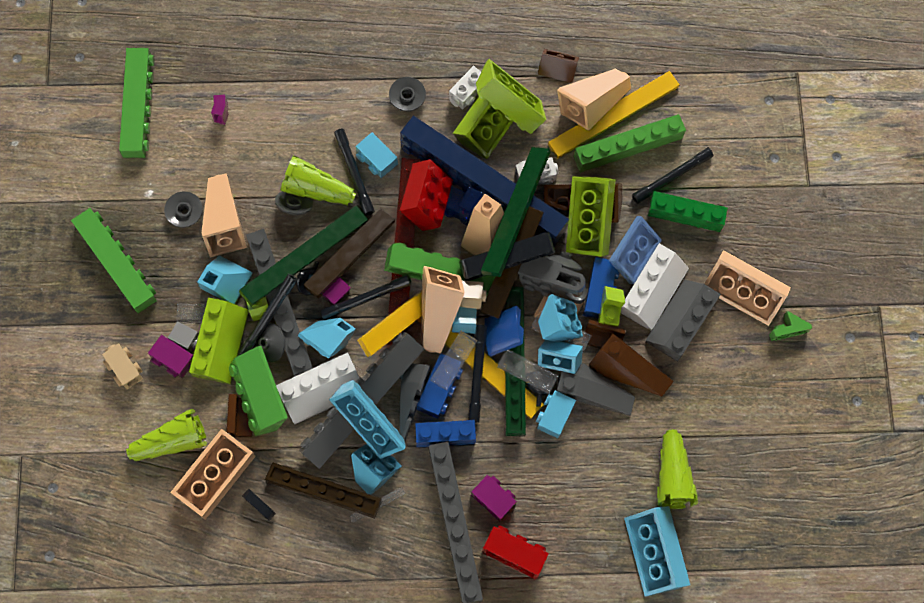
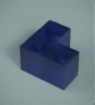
M451 186L444 215L449 218L455 217L461 223L468 226L473 209L484 196V193L471 187L468 188L467 192Z

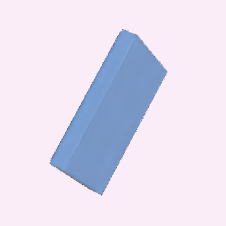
M637 216L609 259V262L629 284H635L662 239L642 216Z

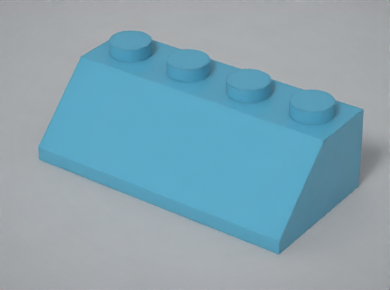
M354 380L342 384L329 399L380 459L405 449L404 438Z
M669 506L652 508L624 518L644 596L689 586L690 581Z

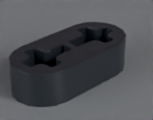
M250 489L242 495L268 521L276 514Z

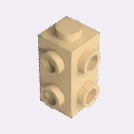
M118 343L117 345L109 346L105 353L102 354L106 359L103 363L108 371L113 370L116 374L113 378L119 387L123 385L128 390L143 380L140 374L143 371L137 362L132 363L130 360L132 354L127 347L122 348Z

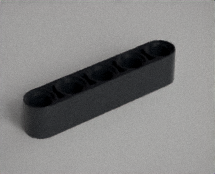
M550 233L539 234L515 242L504 270L553 254L555 249ZM488 252L463 259L459 262L464 281H471L486 276L482 274L481 269Z

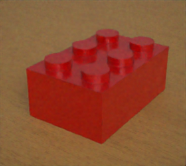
M431 159L413 163L400 212L422 231L440 228L453 179Z
M500 525L498 528L493 526L482 550L483 554L535 580L539 576L549 553L545 552V547L536 543L533 546L527 543L528 539L518 534L515 537L509 534L507 528Z

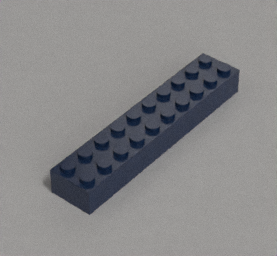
M413 115L400 132L401 149L406 154H412L417 157L419 162L431 159L453 179V185L457 184L467 195H473L478 198V201L481 200L484 194L488 195L501 204L505 213L516 183ZM533 195L529 206L544 212L535 236L550 233L553 246L555 247L566 232L569 219Z

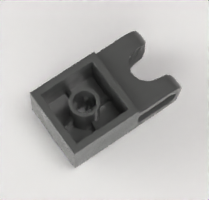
M542 257L521 264L518 273L522 286L526 290L532 292L534 290L539 291L546 297L553 294L576 304H581L586 300L588 294L584 276L565 269L563 263ZM582 292V295L580 297H575L573 295V293L579 294Z

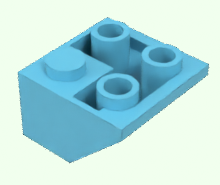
M218 256L206 266L197 283L200 289L223 301L235 304L241 295L239 290L248 283L253 272Z
M553 294L548 296L538 320L543 339L558 342L583 337L582 325L578 320L577 307L574 302Z
M342 318L328 319L315 322L301 331L298 337L307 345L315 348L322 356L329 359L346 347L356 328Z
M365 444L351 455L355 482L370 495L381 488L402 467L391 455L380 459L368 444Z

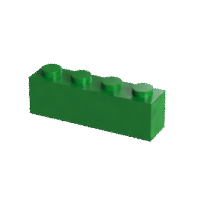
M654 191L650 199L647 216L721 232L725 225L728 207Z

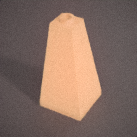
M613 69L560 87L557 92L561 114L585 129L590 130L631 89L630 76L625 72Z
M227 173L208 178L202 237L210 258L247 248Z
M484 194L473 209L461 247L474 256L489 251L504 215L501 204Z
M424 266L422 275L421 342L422 347L426 351L441 353L465 291L461 276Z

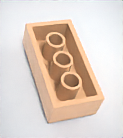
M221 429L170 493L206 520L256 456L251 450Z

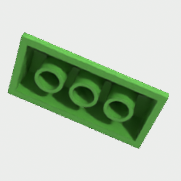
M257 346L235 357L229 365L230 375L234 377L236 382V392L242 399V409L247 413L248 425L250 430L254 432L255 437L277 431L288 418L262 346Z

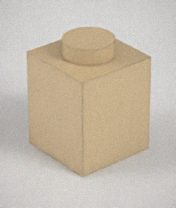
M462 280L465 295L460 307L481 309V303L486 301L487 291L483 290V282Z

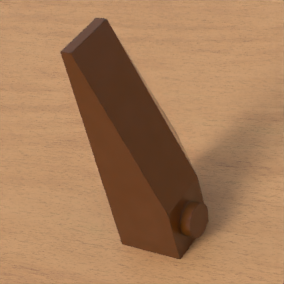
M615 183L612 223H619L622 207V183ZM572 184L544 185V203L569 211Z
M614 334L609 337L588 364L604 377L661 397L674 382Z

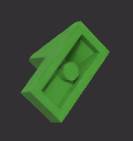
M787 311L783 315L785 324L775 326L769 336L772 342L806 334L812 329V325Z

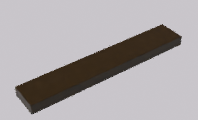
M529 206L515 242L535 236L544 212ZM521 264L503 270L501 277L495 276L481 312L497 319L500 318L518 276Z
M380 209L304 284V288L319 299L395 223V219Z
M272 462L264 479L266 483L374 519L382 503V498Z

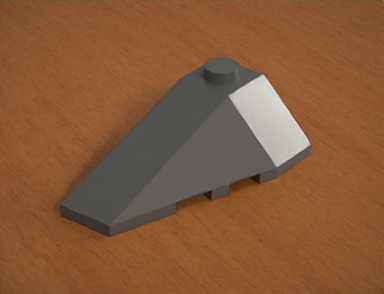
M584 363L580 365L575 374L561 371L556 390L578 402L628 416L631 415L635 396Z
M411 364L399 378L401 379L400 435L404 438V441L407 439L417 411V404L430 376V366Z

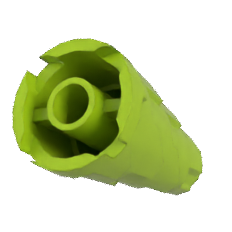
M294 155L285 173L286 176L280 191L347 206L349 203H353L356 196L353 188Z
M194 409L186 410L184 413L174 417L173 420L164 423L161 427L142 435L141 438L128 445L129 448L126 449L129 459L134 461L147 458L152 459L206 446L207 441L202 442V439L206 438L202 422L198 415L192 416L196 411Z
M673 429L667 430L663 435L661 471H659V487H657L658 506H669L670 509L686 508L685 504L690 502V507L698 504L696 484L693 483L691 466L689 467L682 435Z

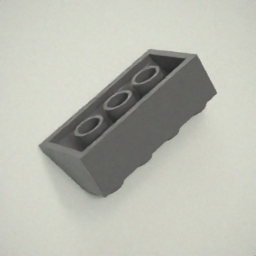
M684 280L645 342L678 362L721 294L705 284Z

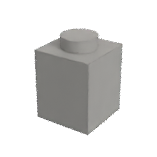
M177 321L168 339L191 353L196 347L199 333Z

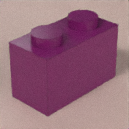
M162 334L148 352V355L152 358L150 361L158 367L161 365L166 367V372L175 378L178 375L183 379L190 369L193 354Z
M486 475L471 491V496L500 522L516 505V496L507 489L505 491L500 487L501 482L496 477Z

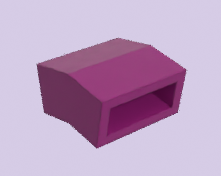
M225 94L213 95L214 105L211 111L215 123L225 125L229 115Z
M339 278L322 297L331 305L337 304L349 292L351 287Z

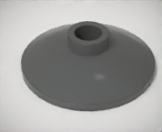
M402 77L391 85L389 98L395 108L406 112L414 111L424 103L426 91L419 80L412 77ZM405 95H410L411 98L406 99V98H404V96H405Z
M186 191L173 194L167 200L164 208L167 220L172 225L180 228L194 225L200 219L203 211L200 199L195 194ZM185 209L188 210L186 214L181 213Z
M280 192L275 197L276 206L288 214H306L313 206V202L309 197H301L285 192Z
M561 251L560 255L545 256L547 259L563 263V267L574 271H581L582 269L578 263L571 259L572 255Z
M273 323L268 324L257 342V346H262L267 362L278 361L285 350L284 334L280 327Z

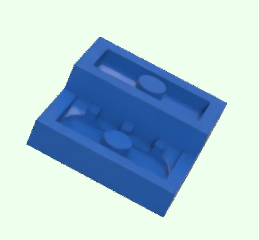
M517 306L502 311L499 319L492 316L485 318L484 325H487L486 347L489 356L523 344L524 329L520 326L521 310Z

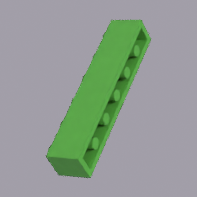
M126 48L119 147L123 158H145L146 151H149L147 134H150L148 117H151L149 100H152L150 83H153L151 66H154V55H151L149 48Z
M678 114L577 147L573 157L581 173L681 140L686 129Z
M89 208L71 220L137 314L157 301L154 297L156 291L151 284L146 285L144 283L145 276L140 269L137 271L134 269L133 265L135 262L130 255L125 256L122 251L125 249L119 240L116 242L113 240L112 236L114 234L109 226L104 227L101 222L104 220L98 211L94 213Z
M402 243L392 244L388 248L384 271L403 276L408 274L411 278L422 280L423 267L427 266L459 275L461 280L464 281L459 265L461 260L458 258L442 257L443 255L440 253H427L421 248H408ZM486 275L471 281L483 282V290H487V297L495 276Z

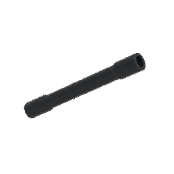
M343 128L338 129L334 132V135L357 191L361 208L365 216L371 215L375 210L350 149L347 135Z
M707 147L650 185L633 193V200L636 204L650 197L654 191H658L697 165L706 162L714 156L712 150Z
M287 274L277 294L249 338L246 339L237 353L238 355L256 347V343L298 281L296 277Z
M406 274L392 280L390 283L342 303L322 309L321 315L324 320L336 317L352 308L412 285L411 278Z
M476 325L475 354L471 402L468 420H475V423H480V399L487 325Z

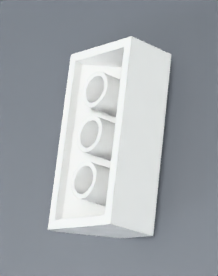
M659 243L625 298V304L621 307V314L652 331L687 273L688 266L675 252Z
M345 353L276 385L295 425L335 407L329 399L342 384L351 380L356 381L359 376L349 354Z

